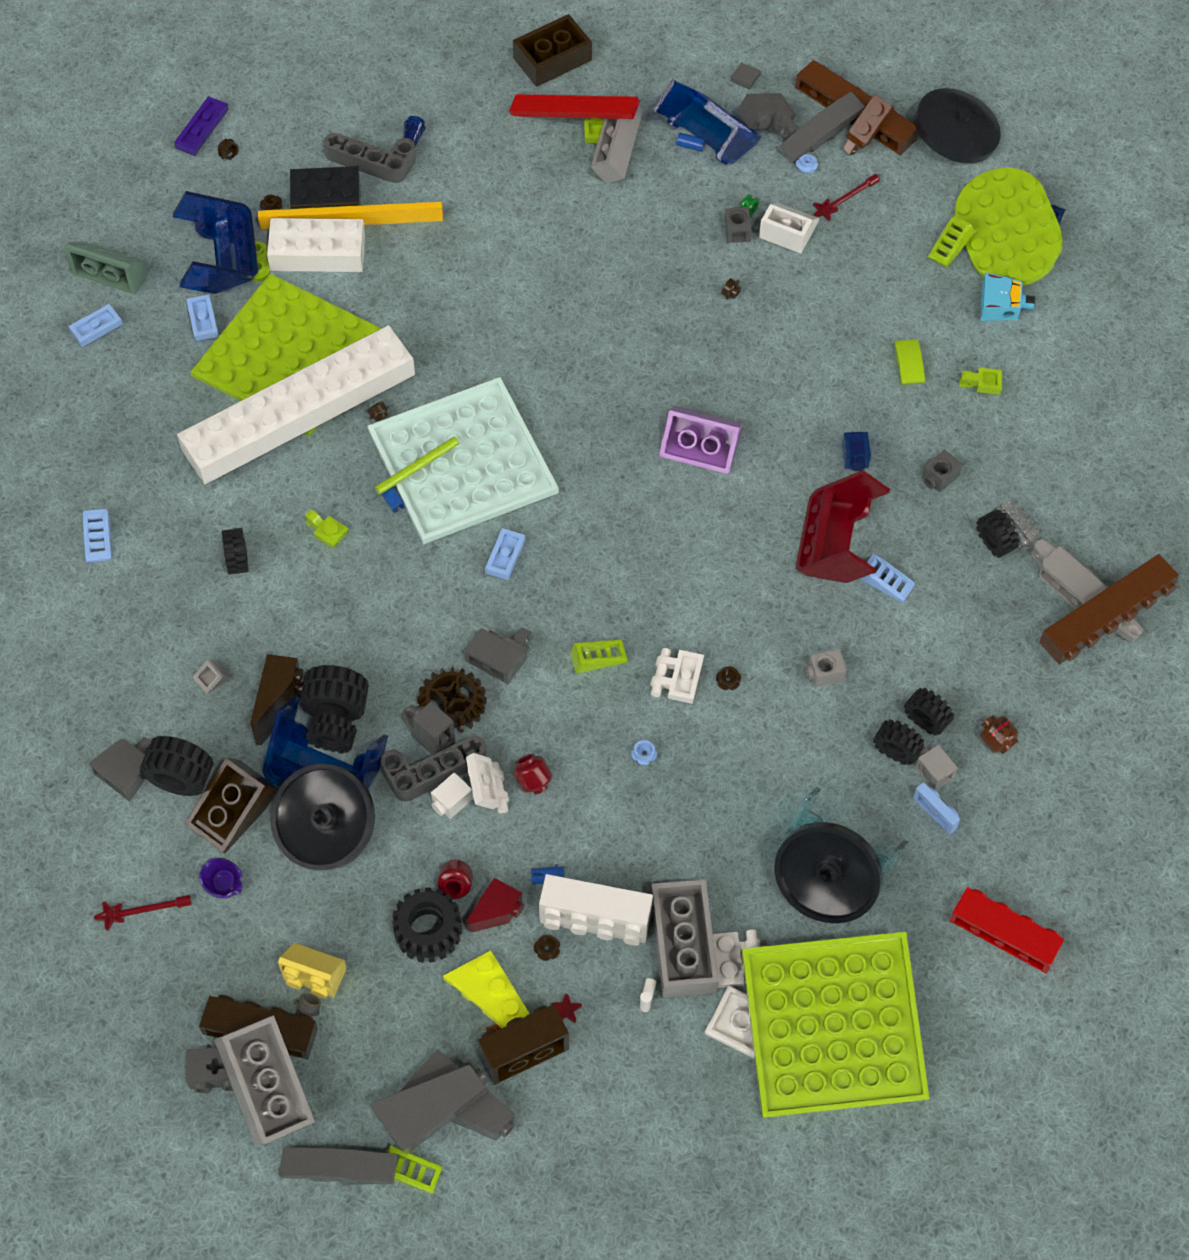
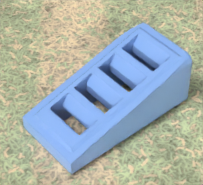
M108 510L84 511L83 529L86 563L111 560V529ZM92 530H104L99 532H91ZM101 539H104V541L91 542V540H101ZM105 548V551L91 552V549Z
M873 554L867 563L878 570L875 574L862 577L860 580L903 603L916 583L881 557ZM883 573L887 574L884 580L880 578ZM891 579H896L894 584L890 586L889 582L891 581ZM901 582L904 583L905 586L901 592H898L897 588Z

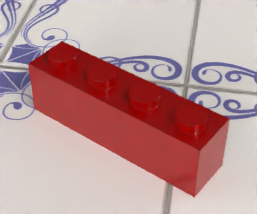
M969 887L965 889L949 922L1047 974L1065 940L1055 930L1043 928L1036 924L1029 916L1019 915L1012 911L1008 905L1002 902H995L989 899L982 891Z

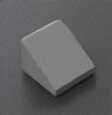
M207 659L192 678L208 695L232 677L217 660Z

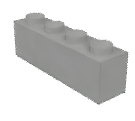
M626 93V94H623V95H620V96H630V95H629V93ZM638 106L634 119H604L591 168L606 183L620 181L625 178L643 112L640 106Z

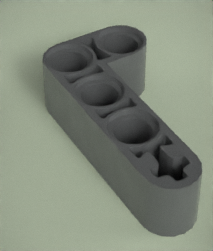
M330 133L324 138L325 154L328 160L346 167L359 166V171L392 183L402 182L416 161L415 144L408 138L399 139L391 151L338 133Z
M471 736L412 766L408 765L401 752L389 750L381 757L382 772L395 796L401 801H411L437 788L453 773L458 776L467 773L466 757L475 753L471 750L478 752L476 754L487 757L486 743L479 736ZM449 761L458 762L454 766L446 765V763H448ZM392 763L399 764V766L396 768L388 767V765ZM425 773H434V776L430 778L423 777ZM403 784L411 785L408 789L399 788Z

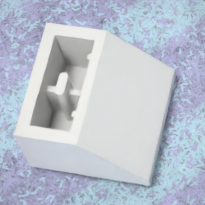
M778 202L772 203L761 220L759 238L802 253L819 222V218Z

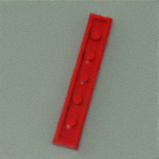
M516 94L509 112L511 115L518 117L634 119L640 101L638 97Z

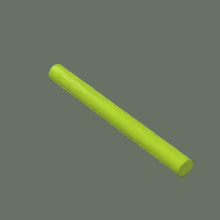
M453 436L374 487L376 492L381 495L459 445L458 439Z

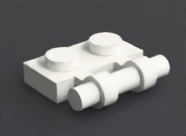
M663 648L660 656L656 659L655 665L657 670L655 676H652L650 685L652 689L650 694L654 697H660L662 689H669L668 699L693 704L704 655L679 650L678 657L672 658L670 657L671 650ZM667 669L674 670L672 678L665 677Z
M476 753L467 756L468 774L470 776L475 805L492 810L497 808L498 813L508 812L507 802H509L508 793L504 791L503 781L505 778L503 771L500 770L499 763L492 762L491 758Z
M756 930L746 931L747 940L744 942H739L738 932L713 934L719 980L718 988H725L728 985L731 987L744 986V968L740 952L745 948L761 947V942L757 939Z

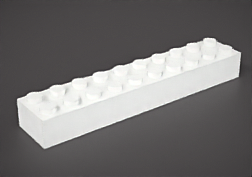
M388 325L178 433L177 437L181 450L205 485L414 376V360Z

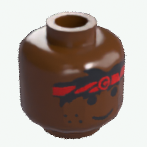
M992 715L981 724L984 729L980 733V738L993 753L1001 752L1004 754L1018 742V730L1004 715L999 716L997 719Z

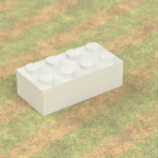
M271 218L267 252L270 271L363 272L365 243L363 219Z
M546 874L539 902L540 923L551 930H559L560 927L570 929L572 933L577 935H585L588 932L597 934V937L603 940H612L614 937L624 939L623 941L629 945H639V943H646L652 913L653 895Z

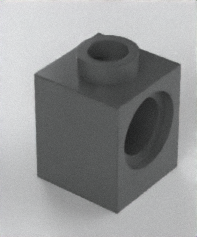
M748 207L726 208L724 223L727 243L750 242L751 222Z
M944 449L925 465L922 475L923 481L930 489L935 488L940 493L960 475L962 463Z

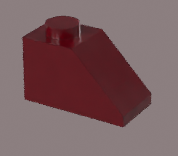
M493 878L467 919V930L476 932L508 924L512 917L518 918L524 907L522 892Z

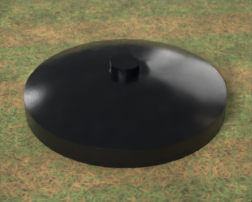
M951 88L930 91L923 96L915 110V126L923 141L936 153L949 160L960 163L984 161L993 154L1000 142V126L993 112L978 98L964 91Z
M313 764L301 768L284 781L275 795L270 817L272 834L281 852L290 861L303 868L327 871L343 867L362 853L372 836L375 824V808L371 794L358 776L343 767L331 764Z
M815 822L797 828L786 837L775 858V878L782 895L797 911L816 921L838 924L858 919L871 909L882 887V867L872 846L861 835L839 824Z

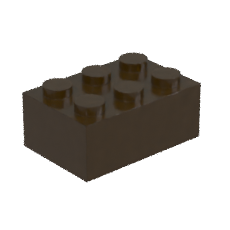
M567 14L514 39L513 59L537 87L591 61L592 41L574 19Z
M555 1004L549 1007L543 1005L536 1008L530 1016L523 1019L522 1017L512 1019L507 1023L506 1027L500 1030L491 1029L485 1032L478 1039L480 1058L493 1085H496L568 1051L569 1032Z

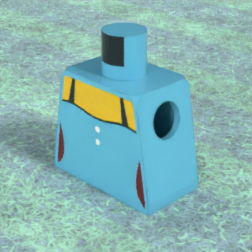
M985 273L982 284L980 321L1018 320L1021 309H1034L1035 296L1022 295L1023 283L1020 280Z

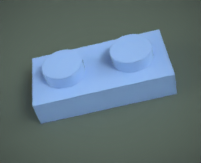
M210 295L186 299L195 342L219 337Z
M108 304L68 327L81 347H84L122 326L123 323L111 305Z
M502 528L485 567V573L509 581L524 545L525 535Z
M924 782L919 785L915 790L913 799L950 835L959 825L960 818L953 807L947 806L940 799L935 789L929 788Z

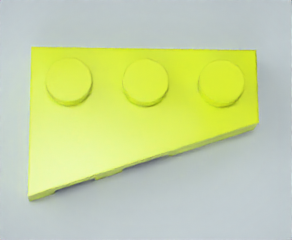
M492 951L443 975V979L449 985H452L461 992V995L468 1001H472L486 1016L501 1028L506 1027L507 1023L514 1018L522 1017L523 1019L530 1016Z

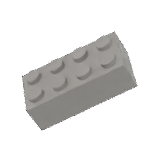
M706 879L652 884V911L662 997L717 993L719 980Z
M274 1015L214 1039L255 1146L267 1144L315 1122Z

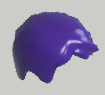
M212 858L203 865L199 873L200 883L208 894L215 898L224 899L241 893L243 884L240 879L242 872L235 863L225 858Z

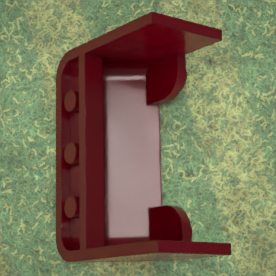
M861 470L816 489L808 501L796 569L805 576L841 583H849L875 573L876 568L849 551L854 522L865 518L870 512L871 500L888 494L890 488L864 470Z

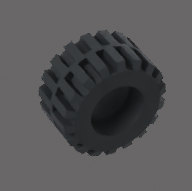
M335 665L312 667L306 671L304 676L300 707L311 716H316L319 713L321 715L328 713L329 716L334 714L337 715V718L343 717L345 721L349 720L352 722L358 720L364 715L369 688L368 680L362 674L346 667Z
M157 736L150 742L140 766V773L150 783L162 790L182 796H197L202 793L214 762L206 751L189 741L170 736Z
M425 887V892H420L419 888L414 890V895L412 896L409 893L404 896L405 902H398L397 911L394 910L393 913L394 921H392L396 943H399L400 950L403 953L406 951L407 957L410 959L417 956L418 962L424 963V958H429V963L435 962L436 956H439L442 960L446 958L447 951L452 954L455 950L454 944H459L460 934H462L461 916L457 903H452V897L449 894L443 896V891L439 889L436 892H432L431 888ZM423 915H435L443 921L442 927L430 935L419 934L411 928L414 921Z

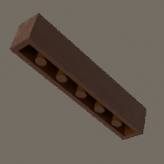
M812 60L797 74L795 88L825 108L849 92H852L865 107L872 99V96L862 91L859 87L854 86L842 76L835 74L815 60ZM893 110L873 139L901 156L917 140L918 131L914 122ZM861 113L850 124L854 125Z
M1157 554L1045 629L1039 643L1059 665L1066 660L1072 661L1086 646L1088 648L1093 647L1100 640L1101 636L1104 634L1110 635L1116 631L1120 623L1131 621L1137 616L1138 611L1143 608L1149 609L1157 602V598L1162 595L1166 597L1176 589L1175 584L1179 574L1160 554Z

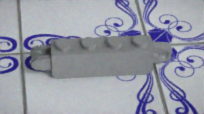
M1042 539L1034 544L1031 556L1041 566L1039 577L1075 609L1110 587L1102 583L1089 568L1084 567L1075 559L1071 552L1064 550L1061 546L1055 549L1051 544ZM1132 619L1129 622L1123 621L1119 624L1116 631L1110 635H1105L1114 636L1117 633L1133 643L1142 635L1144 629L1135 619Z

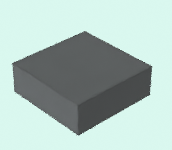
M740 63L731 76L730 81L750 90L759 78L760 70Z

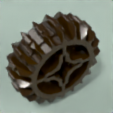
M453 666L450 672H445L441 668L440 675L432 672V680L425 678L423 681L424 686L419 688V696L417 697L418 708L421 706L425 707L431 700L437 701V704L443 706V712L453 720L454 728L458 727L459 731L463 733V725L466 724L468 728L472 729L473 721L479 722L481 720L480 714L485 713L484 705L487 704V697L484 696L486 694L485 688L481 686L479 678L474 679L472 672L465 675L463 667L459 672H455ZM461 687L466 689L473 699H469L467 695L462 694Z

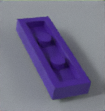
M208 96L175 140V148L195 156L229 110L228 104Z

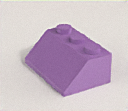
M674 405L669 410L659 457L729 474L744 423Z

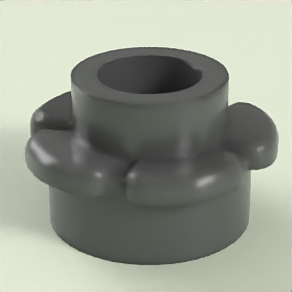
M303 993L299 1000L295 1001V1006L298 1008L297 1012L299 1014H306L311 1017L318 1016L320 1014L321 1001L312 994Z

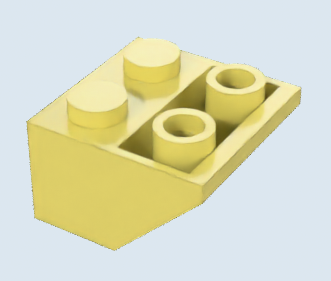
M293 943L278 961L286 985L297 990L305 987L310 989L313 995L323 999L326 996L335 997L347 969L345 960L297 943Z

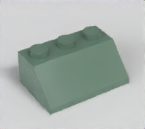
M84 241L67 243L64 247L73 275L136 295L148 274L145 262L138 257H130L116 250H108L97 244H90Z

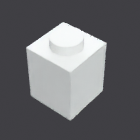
M455 773L450 775L431 792L433 802L431 805L440 816L445 814L449 819L473 800L472 789Z

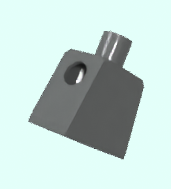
M143 737L133 746L125 739H120L89 763L92 773L126 800L130 801L145 781V778L140 773V766L151 741Z

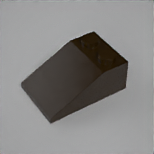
M271 654L266 656L250 721L256 745H262L298 703L304 682L302 680L303 669L299 667L298 658Z
M225 758L184 824L219 851L226 853L266 810L279 788L241 760Z

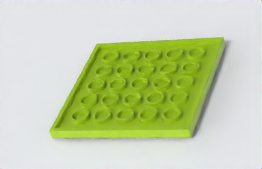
M270 273L190 371V374L197 380L238 401H242L382 328ZM318 426L303 434L310 437Z
M906 932L745 948L741 950L762 1118L930 1099Z

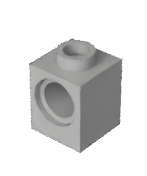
M840 649L810 655L809 663L805 666L808 680H813L815 688L845 681L847 670ZM825 667L830 671L825 672L820 670V668Z
M940 745L933 749H924L917 757L918 760L915 768L922 776L925 775L926 782L933 789L937 790L955 778L958 767Z

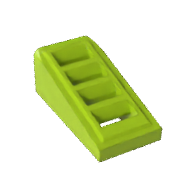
M953 215L928 257L948 268L973 236L974 230L972 225ZM946 244H949V245L952 246V248L950 249V248L946 247L945 245H946ZM942 251L948 255L944 257L939 252Z
M622 639L574 643L570 651L576 674L624 664L628 661ZM617 647L619 655L616 651L617 656L613 657L610 648ZM605 649L606 657L604 658L602 657L601 650ZM590 652H595L596 658H592Z
M390 1145L385 1153L396 1154L399 1158L394 1181L433 1194L443 1167L411 1153L405 1154L401 1149ZM404 1161H409L406 1174H400ZM417 1164L421 1167L416 1180H414L411 1176ZM426 1168L434 1170L430 1185L422 1183Z

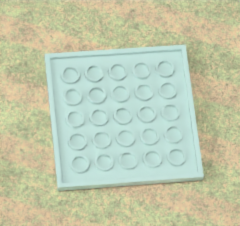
M501 377L367 426L368 432L390 477L453 436L459 441V445L395 485L423 545L559 493V488Z

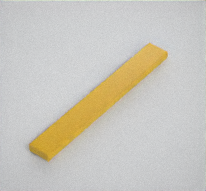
M442 202L258 211L260 230H270L271 218L363 219L364 225L443 221Z

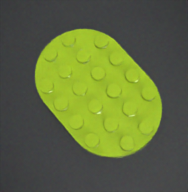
M997 168L976 176L962 189L956 201L955 216L969 222L973 227L974 234L965 246L973 266L983 278L985 273H991L1020 280L1023 283L1022 286H1026L1042 279L1055 267L1054 264L1062 253V233L1042 184L1033 175L1016 168Z

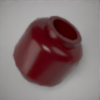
M528 754L516 762L517 766L514 768L513 773L524 792L540 794L548 788L547 784L552 779V773L543 757Z
M461 860L445 862L438 874L437 888L443 891V896L449 894L452 899L465 897L470 892L472 886V869Z

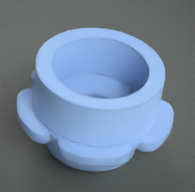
M804 154L796 161V166L799 171L808 174L817 169L818 163L813 155Z
M641 740L634 745L631 756L639 764L648 765L650 761L653 762L656 759L657 752L655 751V746L650 741Z

